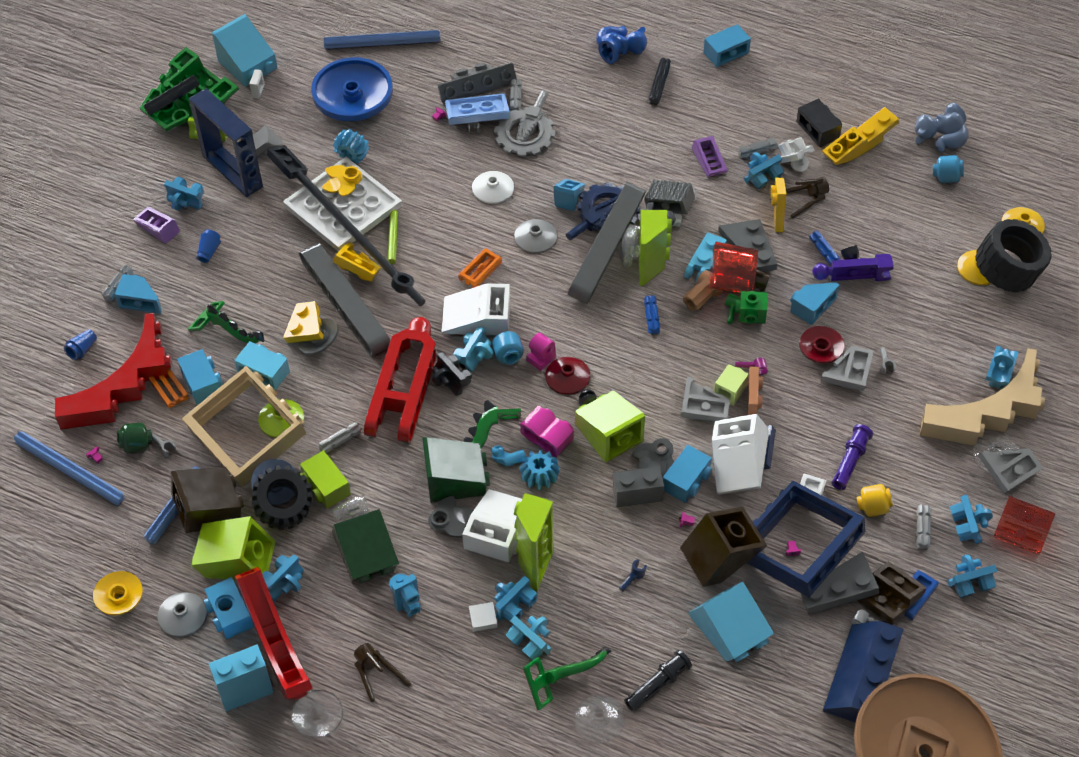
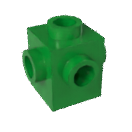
M741 291L740 300L735 302V313H739V322L766 324L768 293Z

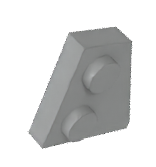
M851 346L844 356L839 357L834 362L833 367L828 372L825 371L822 374L821 381L864 391L874 351Z
M687 377L681 417L713 422L728 419L730 399L715 393L713 389L707 386L701 387L694 383L692 377Z
M1018 449L1017 451L1001 450L1000 452L984 451L978 455L1004 493L1043 469L1030 449Z

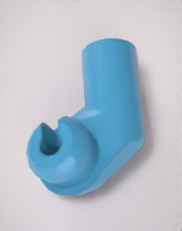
M497 445L491 450L492 459L505 466L520 463L523 457H526L523 449L509 454L504 452L502 446Z

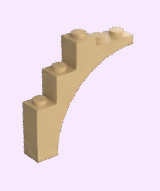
M1027 348L1022 367L1016 377L1006 387L990 397L964 405L942 406L926 404L922 417L920 436L976 446L978 437H983L984 428L1006 432L1008 424H1013L1015 415L1036 419L1038 411H1043L1045 397H1041L1042 387H1036L1038 378L1034 377V373L1038 372L1040 362L1039 359H1036L1037 350Z

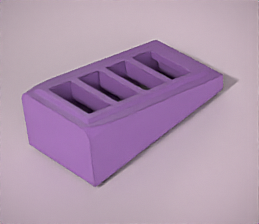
M713 136L694 140L692 150L708 178L728 172ZM709 161H716L715 163L708 164ZM716 166H719V168H720V169H716V170H712V171H711V169H710V168L716 167Z
M147 207L133 219L137 225L164 243H168L180 232L174 219L150 207Z

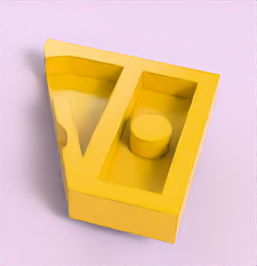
M775 178V185H771L770 190L771 204L774 206L775 232H783L786 205L784 178Z

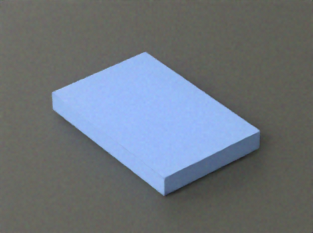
M504 93L445 100L449 125L510 118V111Z

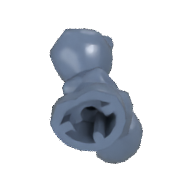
M950 103L947 105L944 115H937L936 120L925 114L918 116L915 123L916 144L922 143L925 139L933 137L938 132L943 134L935 143L938 151H944L945 147L949 149L960 148L967 142L969 137L968 128L964 124L967 120L965 112L957 103Z

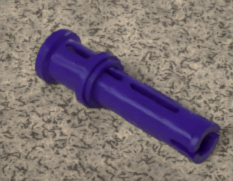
M861 424L854 426L852 438L846 443V453L831 482L834 488L841 490V487L842 490L846 489L859 457L865 454L866 444L873 437L874 433L869 427Z

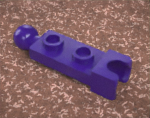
M876 254L875 258L832 261L831 267L819 263L813 267L812 274L817 280H824L830 275L831 281L875 278V281L891 280L889 270H893L894 265L890 254Z

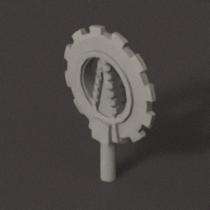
M542 90L534 106L530 105L529 108L525 107L524 110L517 111V109L510 111V118L498 120L499 126H495L494 134L498 135L495 140L498 146L502 145L504 147L503 150L509 154L513 152L517 156L526 157V154H539L543 148L547 149L552 144L550 140L555 138V130H552L554 123L551 119H547L546 114L541 111L548 96L547 91ZM520 123L515 140L510 135V130L513 126ZM538 127L540 132L537 138L527 142V139L530 138Z

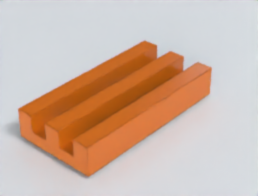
M484 248L458 274L459 280H465V284H471L472 288L480 286L502 263V257ZM477 267V269L470 276H468Z
M168 369V376L182 395L181 397H178L164 375L159 376V379L173 397L174 401L172 402L154 377H149V380L170 409L189 399V396L173 372Z

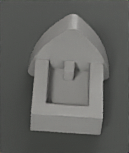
M266 125L253 134L257 156L270 147H277L283 144L277 134Z

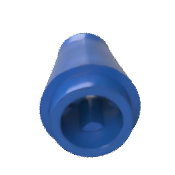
M205 230L200 235L197 260L203 263L209 262L221 243L219 233L213 230Z
M88 329L68 340L64 346V351L73 360L81 359L94 341L97 340V336L92 330Z

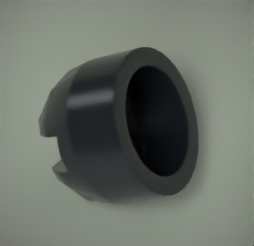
M857 245L841 250V254L844 260L858 259L859 250Z
M591 389L581 391L579 405H587L597 399L595 392Z

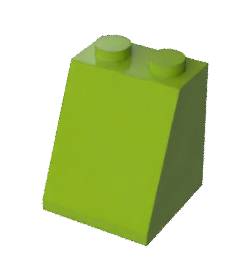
M615 391L603 394L595 401L587 405L584 404L575 411V425L605 463L644 442L645 415Z
M250 516L203 523L191 566L207 578L228 579L232 577L233 580H236V575L256 567L263 574L266 571L269 572L276 541Z

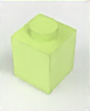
M728 364L716 381L714 392L730 399V404L734 406L747 387L748 373L744 372L741 368Z

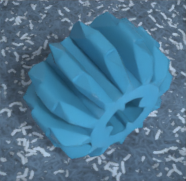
M351 129L342 130L334 140V152L339 154L338 157H347L354 163H360L368 153L369 142L364 139V135H359L358 131L353 132Z
M541 449L538 454H534L531 451L529 457H523L520 466L521 478L523 482H528L529 488L536 485L538 490L541 489V486L549 489L550 483H556L557 476L560 473L558 460L556 457L551 456L550 451L546 454H543Z

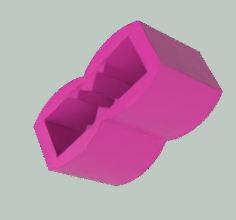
M537 406L520 424V433L532 443L539 445L545 452L548 453L550 451L553 457H557L574 439V430L570 423L555 418L551 410Z

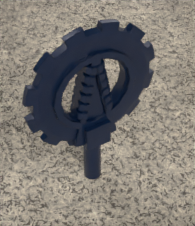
M604 183V185L600 186L595 184L590 186V190L587 192L583 191L580 195L582 200L577 203V210L582 213L580 214L582 222L566 233L567 239L573 240L586 229L589 231L601 230L623 186H613V183ZM601 198H611L594 206V203ZM640 206L630 224L634 225L638 221L636 214L640 213Z

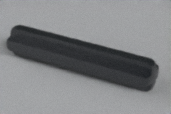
M663 57L660 59L648 102L650 104L658 105L670 68L671 61L669 58L665 59Z
M192 75L144 104L145 111L152 115L197 88L200 85L198 79Z

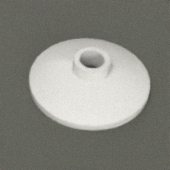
M489 171L482 173L474 180L472 191L474 196L481 202L498 204L511 197L514 191V183L505 173Z

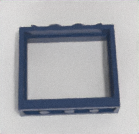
M207 88L189 98L202 156L246 198L263 188L252 129ZM220 130L232 140L236 158L223 147Z
M792 481L784 490L780 491L779 496L773 503L767 505L765 512L753 521L763 539L796 503L843 527V529L803 575L761 552L748 561L747 564L801 594L810 597L865 534V517Z

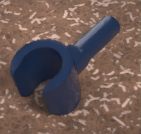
M635 560L632 563L631 573L619 589L624 591L632 581L643 578L647 565L642 569H638L640 560Z

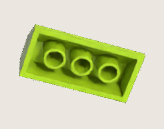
M525 493L522 501H517L513 513L516 516L514 528L517 529L515 534V541H517L515 553L518 554V564L525 577L530 580L531 588L538 592L554 553L553 501Z

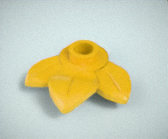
M335 165L327 167L325 171L330 179L322 186V189L329 193L339 192L341 197L347 196L362 181V173L355 166Z

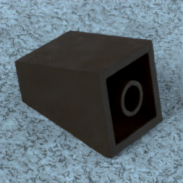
M226 467L171 471V496L186 534L201 530L203 523L241 517V508H244V502L241 494H236L234 489L236 488L235 478L232 474L229 475Z
M742 506L706 513L681 545L680 549L702 586L706 587L725 581L764 550L767 544Z

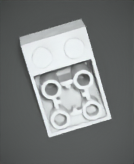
M485 284L446 296L444 299L442 334L474 333L477 327H483L485 335H498L508 331L510 284Z
M757 414L715 421L712 447L718 495L761 488L769 428Z
M489 489L472 512L462 534L464 549L509 562L517 544V541H515L517 529L514 528L516 516L513 514L517 501L521 502L522 499Z

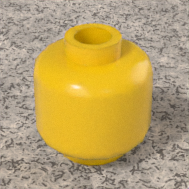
M883 484L863 487L861 489V496L857 497L859 511L864 510L868 517L888 514L890 507H893L890 489H886Z

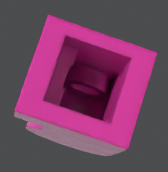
M541 332L537 333L529 343L531 352L526 356V361L542 371L556 358L555 342Z

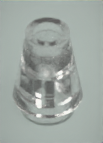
M355 495L333 508L337 521L348 520L370 512L364 495Z

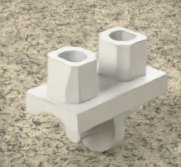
M802 137L794 140L790 139L778 145L782 153L780 164L791 162V166L796 172H803L808 168L809 161L804 154L815 150L812 145L806 146Z

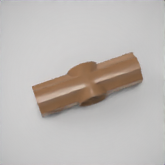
M729 256L727 258L724 257L710 272L705 270L700 274L697 284L683 297V303L686 304L688 309L693 312L695 310L698 311L712 296L718 297L722 294L726 283L739 271V266L733 264V258Z

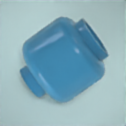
M957 155L940 156L937 164H933V176L938 177L940 183L959 182L961 177H964V162Z
M505 331L493 339L492 347L496 359L500 363L512 365L517 363L523 356V345L520 337L515 332Z

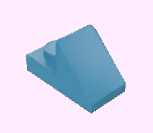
M564 179L556 184L553 189L555 206L575 211L578 195L584 191L585 183Z

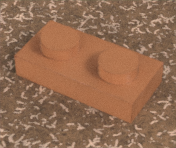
M759 367L749 368L747 415L757 414V409H762L763 395H758V390H762L763 376H759Z

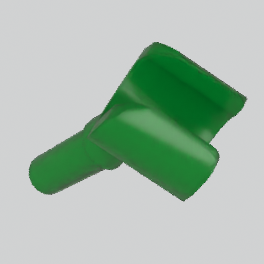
M732 293L728 294L725 305L730 307L727 319L728 324L733 322L735 302L739 300V296Z

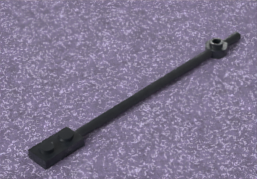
M282 145L268 148L266 155L289 179L297 178L392 277V288L398 293H407L418 306H423L426 300L413 288V277L407 273L398 272L306 176L308 168L287 146Z

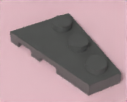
M760 219L719 225L718 232L722 236H726L729 244L741 253V258L750 267L762 272L777 270V262Z
M862 551L836 567L810 597L801 594L808 614H812L879 594V587Z

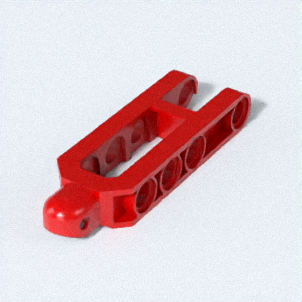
M416 317L412 319L408 329H404L392 336L365 419L364 435L376 437L378 427L382 424L385 412L388 410L403 413L398 427L397 439L402 442H411L437 358L436 343L431 338V324L426 318ZM412 340L422 342V352L409 393L391 391L390 388L394 386L393 379L396 370H399L401 353L410 348Z

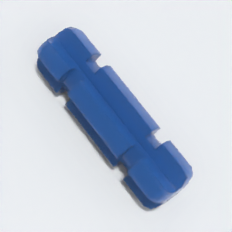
M814 231L810 234L809 239L815 244L816 248L830 265L832 261L840 260V257L819 231Z
M647 295L644 298V305L646 308L648 332L651 335L659 334L660 322L656 297L654 295Z

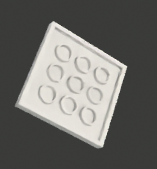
M347 157L335 165L355 166L362 173V181L355 186V190L351 194L341 197L339 192L329 193L324 191L322 186L330 179L326 171L312 180L315 186L363 235L390 216L393 210H398L402 207L401 199ZM305 186L283 201L284 208L338 252L348 242L353 243L356 241Z

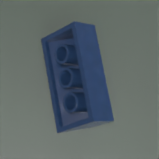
M881 621L852 624L823 712L856 723L863 702L874 689L888 680L904 629Z

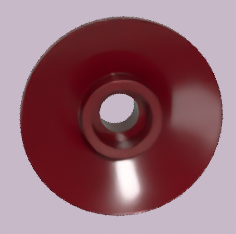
M814 326L803 332L800 337L799 347L803 355L809 360L817 363H830L837 360L843 354L845 343L842 336L836 330L827 326Z
M561 357L549 364L546 369L545 378L548 386L553 391L564 395H572L581 392L587 387L590 381V370L578 358Z

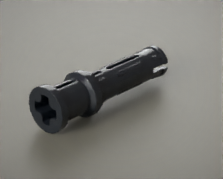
M681 650L675 651L674 657L666 663H661L658 671L650 679L624 699L626 706L631 711L636 712L668 683L676 682L677 676L684 670L692 668V663Z

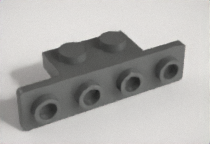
M510 62L493 68L489 64L479 63L474 66L475 68L469 70L467 68L457 70L455 74L450 75L451 81L438 84L441 102L445 104V100L466 98L511 84L512 79L517 80L514 64Z

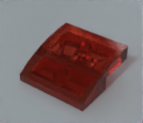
M715 242L713 246V265L710 268L709 288L740 294L741 291H753L758 249Z
M1009 496L993 537L1040 555L1056 513Z

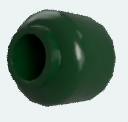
M144 423L122 425L121 430H117L118 448H122L127 454L145 452L148 444L152 443L151 430H147Z

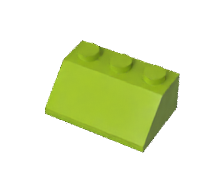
M641 210L639 286H644L665 269V260H670V247L666 246H671V233L667 232H672V219H667V210Z

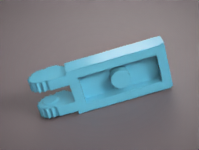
M707 232L685 270L684 278L690 279L694 270L700 271L696 277L697 282L698 277L703 271L707 270L710 272L723 252L727 239Z

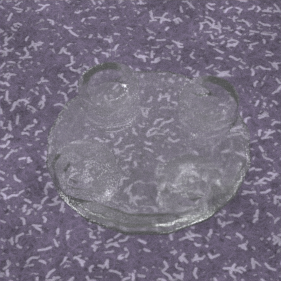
M630 224L621 239L620 259L624 267H631L633 257L637 258L639 256L640 246L636 244L640 233V227Z

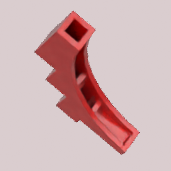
M154 313L145 314L144 328L140 340L131 356L118 370L91 388L72 395L55 398V418L60 430L115 422V413L119 412L118 403L142 400V391L146 390L145 381H150L149 377H154L158 380L159 376L164 375L165 378H169L168 369H172V360L170 355H166L165 349L162 347V341L159 339V335L162 334V327L160 321H156Z
M256 567L236 575L235 579L251 616L254 629L260 638L268 662L272 666L282 695L285 699L293 700L308 695L307 691L313 689L286 634L261 570Z

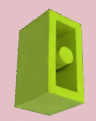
M324 450L300 464L302 473L300 475L307 477V482L311 484L315 500L318 503L322 502L327 509L351 495L349 482Z

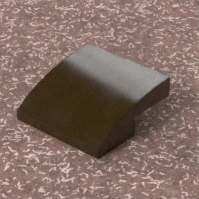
M888 561L872 573L879 587V594L857 601L890 625H893L916 604L925 593L926 587Z

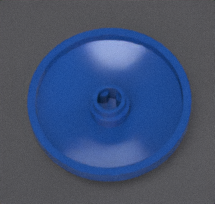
M351 57L336 60L324 66L314 77L311 92L315 106L324 115L340 121H359L378 114L388 105L392 98L393 86L390 74L382 65L373 60Z

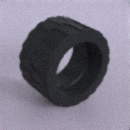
M1004 219V221H999L994 225L979 245L975 260L978 269L981 271L980 273L995 287L1008 292H1023L1030 288L1047 268L1052 254L1049 242L1036 227L1018 219ZM1005 249L1017 255L1022 262L1011 257Z

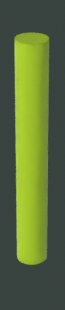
M393 210L389 218L387 261L390 264L396 263L397 210Z

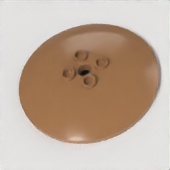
M906 674L883 682L863 702L856 719L854 742L857 757H922L919 753V748L926 749L929 757H1003L997 732L981 706L964 690L935 676Z

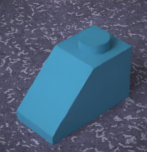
M122 275L115 292L118 307L161 314L162 309L158 296L145 278L138 275Z
M838 283L805 285L800 291H795L791 296L790 312L812 325L837 299L840 285Z

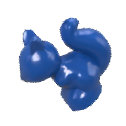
M607 26L602 28L596 36L600 56L606 63L613 64L618 61L619 54L625 55L628 50L634 54H642L647 46V37L644 34L646 28L640 27L637 31L631 32L628 35L625 26Z

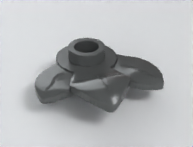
M664 438L657 439L653 443H642L632 453L635 458L640 459L638 469L660 466L662 478L674 463L672 458L674 452L673 445ZM660 446L666 447L663 452H659L658 448Z
M454 496L446 497L438 503L437 509L429 516V526L432 530L446 532L451 537H463L462 534L474 509L456 506Z

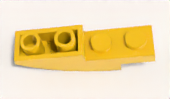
M884 107L857 129L854 126L823 149L822 153L835 165L851 161L884 140V135L899 124V118Z

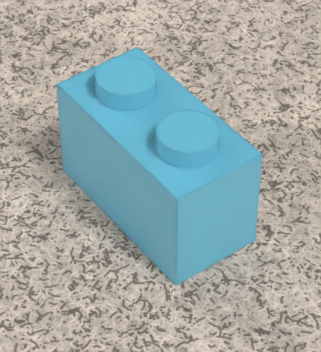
M250 341L234 360L237 373L247 366L253 373L256 371L264 379L262 383L265 386L270 384L274 390L278 388L290 372L288 360L283 354L274 353L265 346L257 345Z

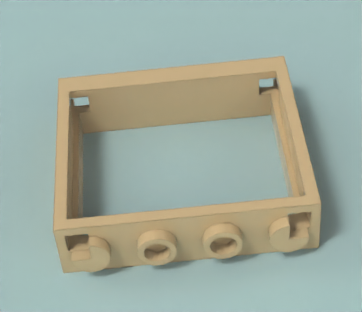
M247 366L182 418L192 433L220 464L227 468L229 474L234 476L241 487L252 479V474L259 464L269 459H277L307 434L302 426L305 422L297 413L292 415L289 411L291 407L283 398L278 400L275 397L278 394L270 384L265 386L262 383L264 381L262 376L256 371L253 373ZM252 385L290 427L239 468L201 426Z

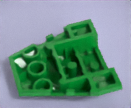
M185 47L171 59L168 64L169 70L165 75L161 74L159 85L157 88L151 89L140 106V110L167 132L187 122L189 118H193L189 98L207 88L216 98L224 103L239 88L226 77L219 79L203 66L198 55ZM192 75L198 79L200 85L164 108L152 115L145 111L144 104Z

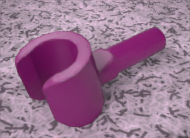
M761 357L755 359L754 362H735V367H759V375H764L768 372L766 360Z

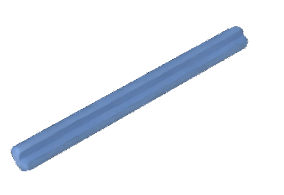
M430 30L325 37L323 43L325 49L430 43L440 41V31Z
M19 431L14 436L17 445L115 505H120L124 501L125 496L123 492L23 431Z

